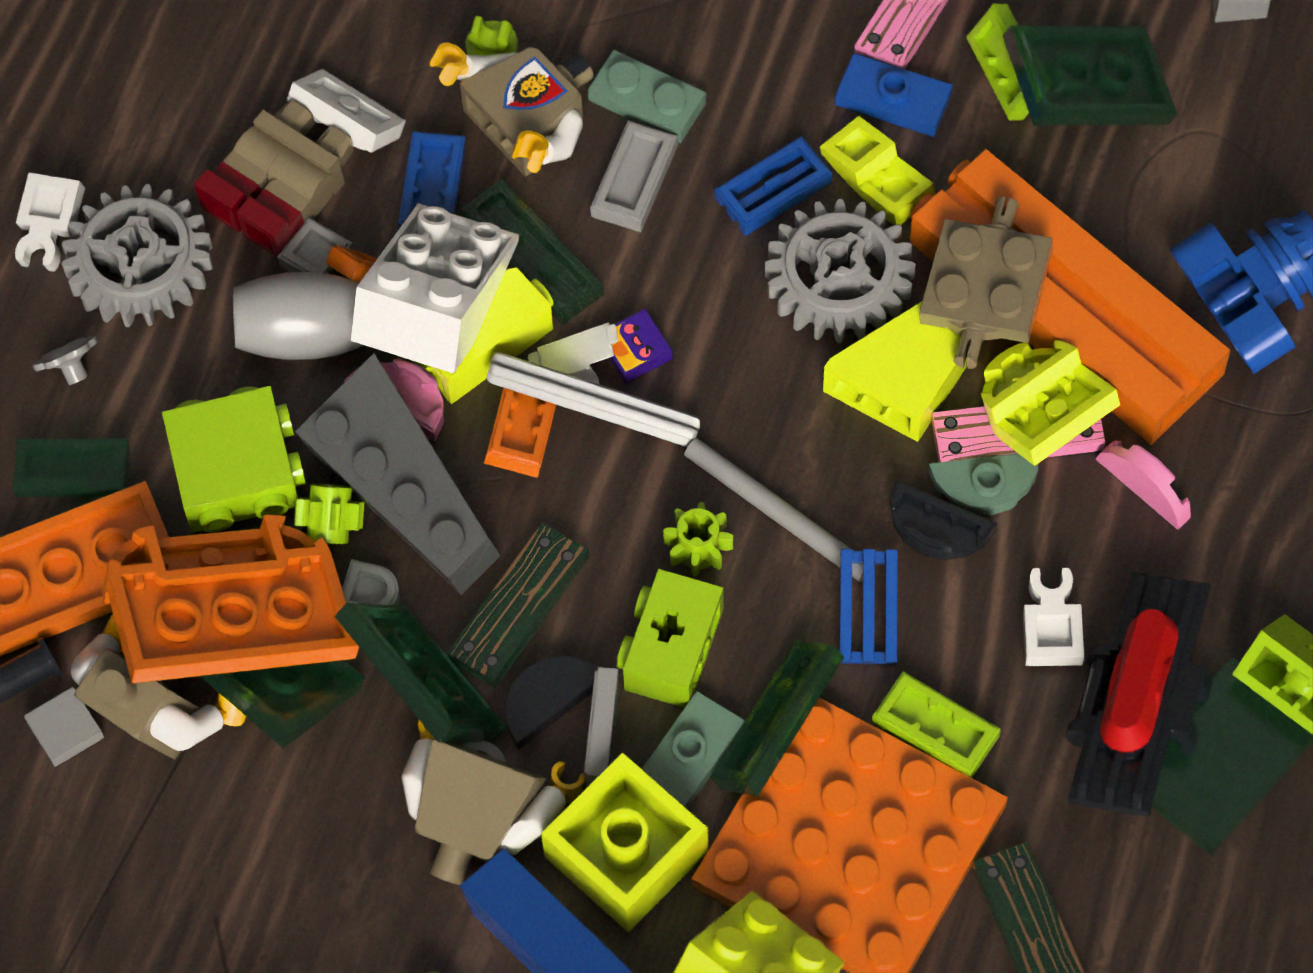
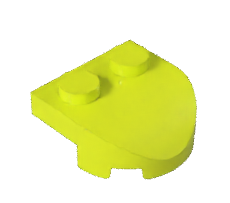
M1059 340L1054 341V348L1032 350L1029 344L1024 342L1012 346L996 356L984 371L985 384L981 396L994 434L1034 466L1120 405L1116 388L1081 364L1079 352L1075 346Z

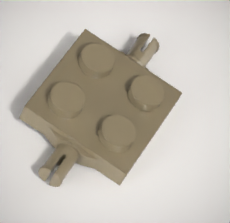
M1006 197L997 198L990 225H977L945 219L919 312L920 323L947 328L961 336L953 361L962 368H964L966 357L967 369H973L977 366V359L983 340L1003 338L1029 343L1053 251V238L1022 233L1012 229L1019 203L1010 197L1007 208Z

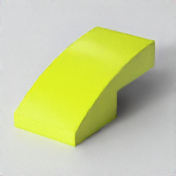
M860 116L856 117L820 146L821 154L837 173L877 212H886L885 219L894 226L902 225L907 221L916 204L929 193H932L934 196L936 195L934 183L897 156L895 142Z

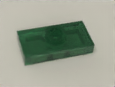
M17 439L13 480L15 496L105 497L126 489L130 455L128 439Z

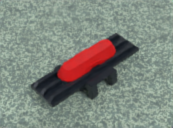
M1132 571L1111 646L1095 645L1090 648L1087 657L1090 671L1076 720L1068 723L1066 730V740L1072 745L1082 748L1068 795V803L1149 817L1170 739L1180 743V751L1183 754H1194L1199 736L1193 722L1194 711L1197 702H1208L1212 687V679L1206 665L1191 663L1211 589L1209 583ZM1106 694H1107V700H1106L1105 710L1102 711L1103 704H1104V701H1105V697H1106Z

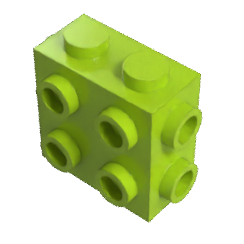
M271 386L263 388L243 387L233 391L229 396L209 401L189 400L180 403L175 409L162 412L183 508L191 533L201 530L205 532H219L229 528L234 522L254 517L263 519L264 515H283L288 509L295 508L296 499H298L295 486L306 484L299 453L287 454L284 438L294 436L287 404L275 405Z

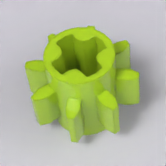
M310 484V496L296 499L294 525L307 526V535L315 542L323 538L328 544H347L349 541V530L359 531V529H363L365 502L351 501L352 487Z
M699 502L697 508L686 512L677 508L675 510L677 528L668 527L663 530L664 544L674 546L670 551V564L675 566L682 562L691 568L693 576H697L701 569H706L710 566L720 570L722 568L720 550H733V535L723 532L727 526V515L723 512L715 516L705 509L704 502Z

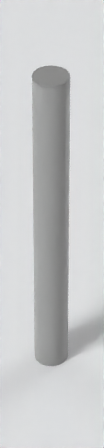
M696 438L688 445L684 453L685 457L840 568L841 549H851L700 439ZM852 564V577L859 582L863 581V564Z

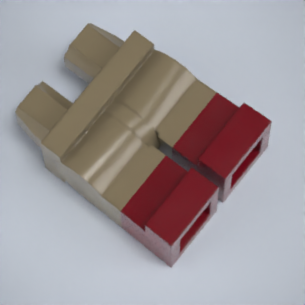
M290 100L274 116L262 110L253 121L255 126L249 128L240 137L233 151L213 172L207 169L194 183L202 210L236 232L240 233L242 230L245 238L278 258L277 256L309 217L315 220L330 200L332 194L336 195L345 184L342 168L354 151L351 138L334 126H329L316 143L305 137L315 125L314 118L305 107L294 100Z

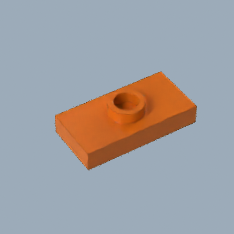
M503 387L484 464L537 478L556 404Z

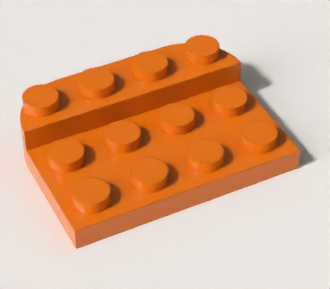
M264 515L260 529L157 538L154 525L134 530L132 539L120 546L112 557L109 558L103 587L104 604H111L131 683L356 659L360 645L327 543L323 538L315 542L305 533L284 525L285 516Z

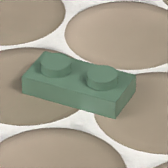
M613 50L588 89L589 101L638 124L677 135L679 143L683 141L706 104V92L616 50Z

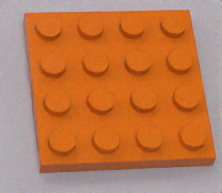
M807 691L805 696L801 697L802 701L800 704L796 705L795 712H792V716L790 715V720H787L788 723L785 724V728L756 776L761 775L774 756L763 774V781L755 789L750 781L691 878V885L730 908L753 891L762 899L774 905L784 916L810 936L818 939L827 949L845 962L842 969L849 973H910L1004 811L1008 797L820 697L799 730L807 712L817 698L816 695L812 693L810 695V692Z

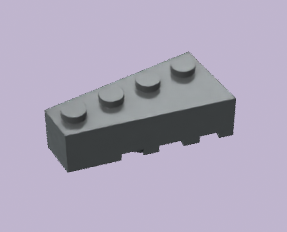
M374 353L295 431L310 452L346 486L352 487V492L365 502L378 517L460 595L500 557L489 536Z

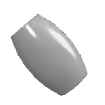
M291 272L263 276L233 287L235 348L267 358L311 360L337 356L364 346L363 344L351 341L356 289L360 282L332 274Z

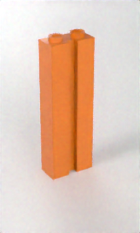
M987 149L972 162L964 160L953 170L947 181L950 188L946 192L941 189L935 196L932 193L925 195L912 210L910 215L912 219L910 243L933 262L945 219L977 225H990L997 198L1006 197V208L1009 197L1015 199L1019 203V208L1016 212L1012 229L1022 233L1053 238V251L1029 343L1036 349L1054 348L1055 340L1075 346L1078 349L1081 364L1116 388L1120 405L1111 412L1150 445L1224 375L1231 351L1228 347Z

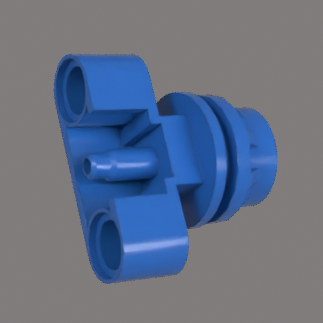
M1304 209L1290 218L1272 217L1263 223L1267 233L1262 236L1254 228L1246 231L1245 234L1252 247L1237 257L1212 222H1209L1169 248L1178 265L1253 374L1296 348L1290 335L1272 309L1288 300L1292 307L1299 312L1305 308L1300 296L1307 293L1313 299V219Z

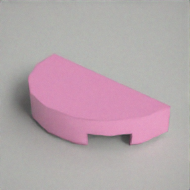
M394 359L393 363H381L425 435L429 439L436 441L444 424V401L435 378L420 365L403 359ZM351 373V374L344 380V382H345L353 373Z
M1113 440L1097 456L1096 460L1177 530L1191 518L1188 498L1180 500L1170 487V484L1175 480V476L1157 457L1143 447L1136 444L1129 449H1125L1121 441Z

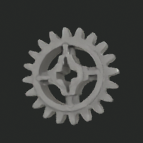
M146 184L141 191L140 197L134 198L129 187L126 185L122 187L121 200L117 202L113 201L104 192L101 194L103 209L98 211L91 206L84 205L82 209L87 223L70 222L69 227L74 239L62 242V247L67 259L62 261L66 278H70L68 283L73 296H81L82 303L87 312L99 306L104 322H109L117 312H120L125 327H130L135 315L141 313L146 324L152 326L156 310H162L168 318L172 319L175 317L172 305L174 301L177 300L187 306L193 304L189 287L194 289L206 288L202 272L213 269L211 256L208 253L213 249L210 235L205 232L206 226L203 216L201 214L193 215L191 203L188 199L179 202L175 206L174 196L170 189L164 191L158 199H154L151 186ZM154 228L169 233L178 241L179 246L167 245L166 239L159 238L153 232ZM96 266L109 267L110 272L116 273L122 279L121 284L104 277L96 269Z
M838 199L835 204V211L828 213L823 204L818 201L815 202L814 218H809L805 213L797 210L794 214L795 228L786 224L778 226L779 241H770L768 244V258L770 260L765 262V278L770 280L768 282V297L779 299L778 315L786 316L795 312L793 329L798 331L808 323H813L814 339L819 340L824 335L825 330L830 328L834 330L836 342L842 343L846 329H853L855 335L860 340L865 337L867 323L872 324L874 328L878 329L886 324L885 313L893 317L902 314L903 302L901 300H910L912 296L913 284L910 281L915 278V263L909 261L912 255V244L908 242L900 243L902 227L895 225L884 229L886 212L880 211L871 219L865 217L866 204L864 202H860L853 213H847L843 199ZM869 252L881 265L883 270L881 280L873 278L870 275L871 269L865 264V257ZM800 260L810 265L809 272L814 276V285L810 289L804 285L798 276L796 269Z

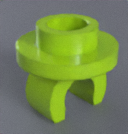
M481 16L474 17L465 43L468 55L486 56L518 52L517 35L509 21L483 22Z

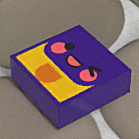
M646 309L615 324L618 341L612 344L614 356L609 357L625 384L672 360L671 348Z

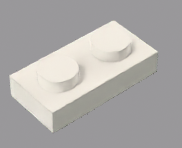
M323 69L293 82L287 101L294 100L305 107L313 115L315 122L338 128L351 138L354 147L367 150L370 153L399 139L405 124L404 119Z

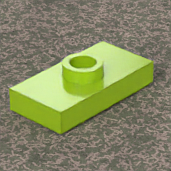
M992 4L966 38L1009 121L1024 120L1051 87L1008 5Z
M904 671L900 674L872 716V723L971 778L1000 737L1001 731L997 726Z

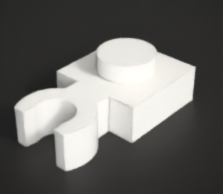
M28 173L16 220L17 225L22 230L29 231V234L20 239L15 249L16 260L21 266L28 267L32 253L37 249H45L43 265L48 271L54 272L58 268L61 253L56 245V240L58 236L73 238L69 224L70 222H77L85 190L80 181Z
M1033 568L1030 574L1028 590L1031 598L1039 605H1024L1025 666H1080L1084 660L1081 604H1065L1071 594L1073 584L1072 572L1069 568H1062L1060 586L1055 589H1049L1043 586L1040 581V568Z

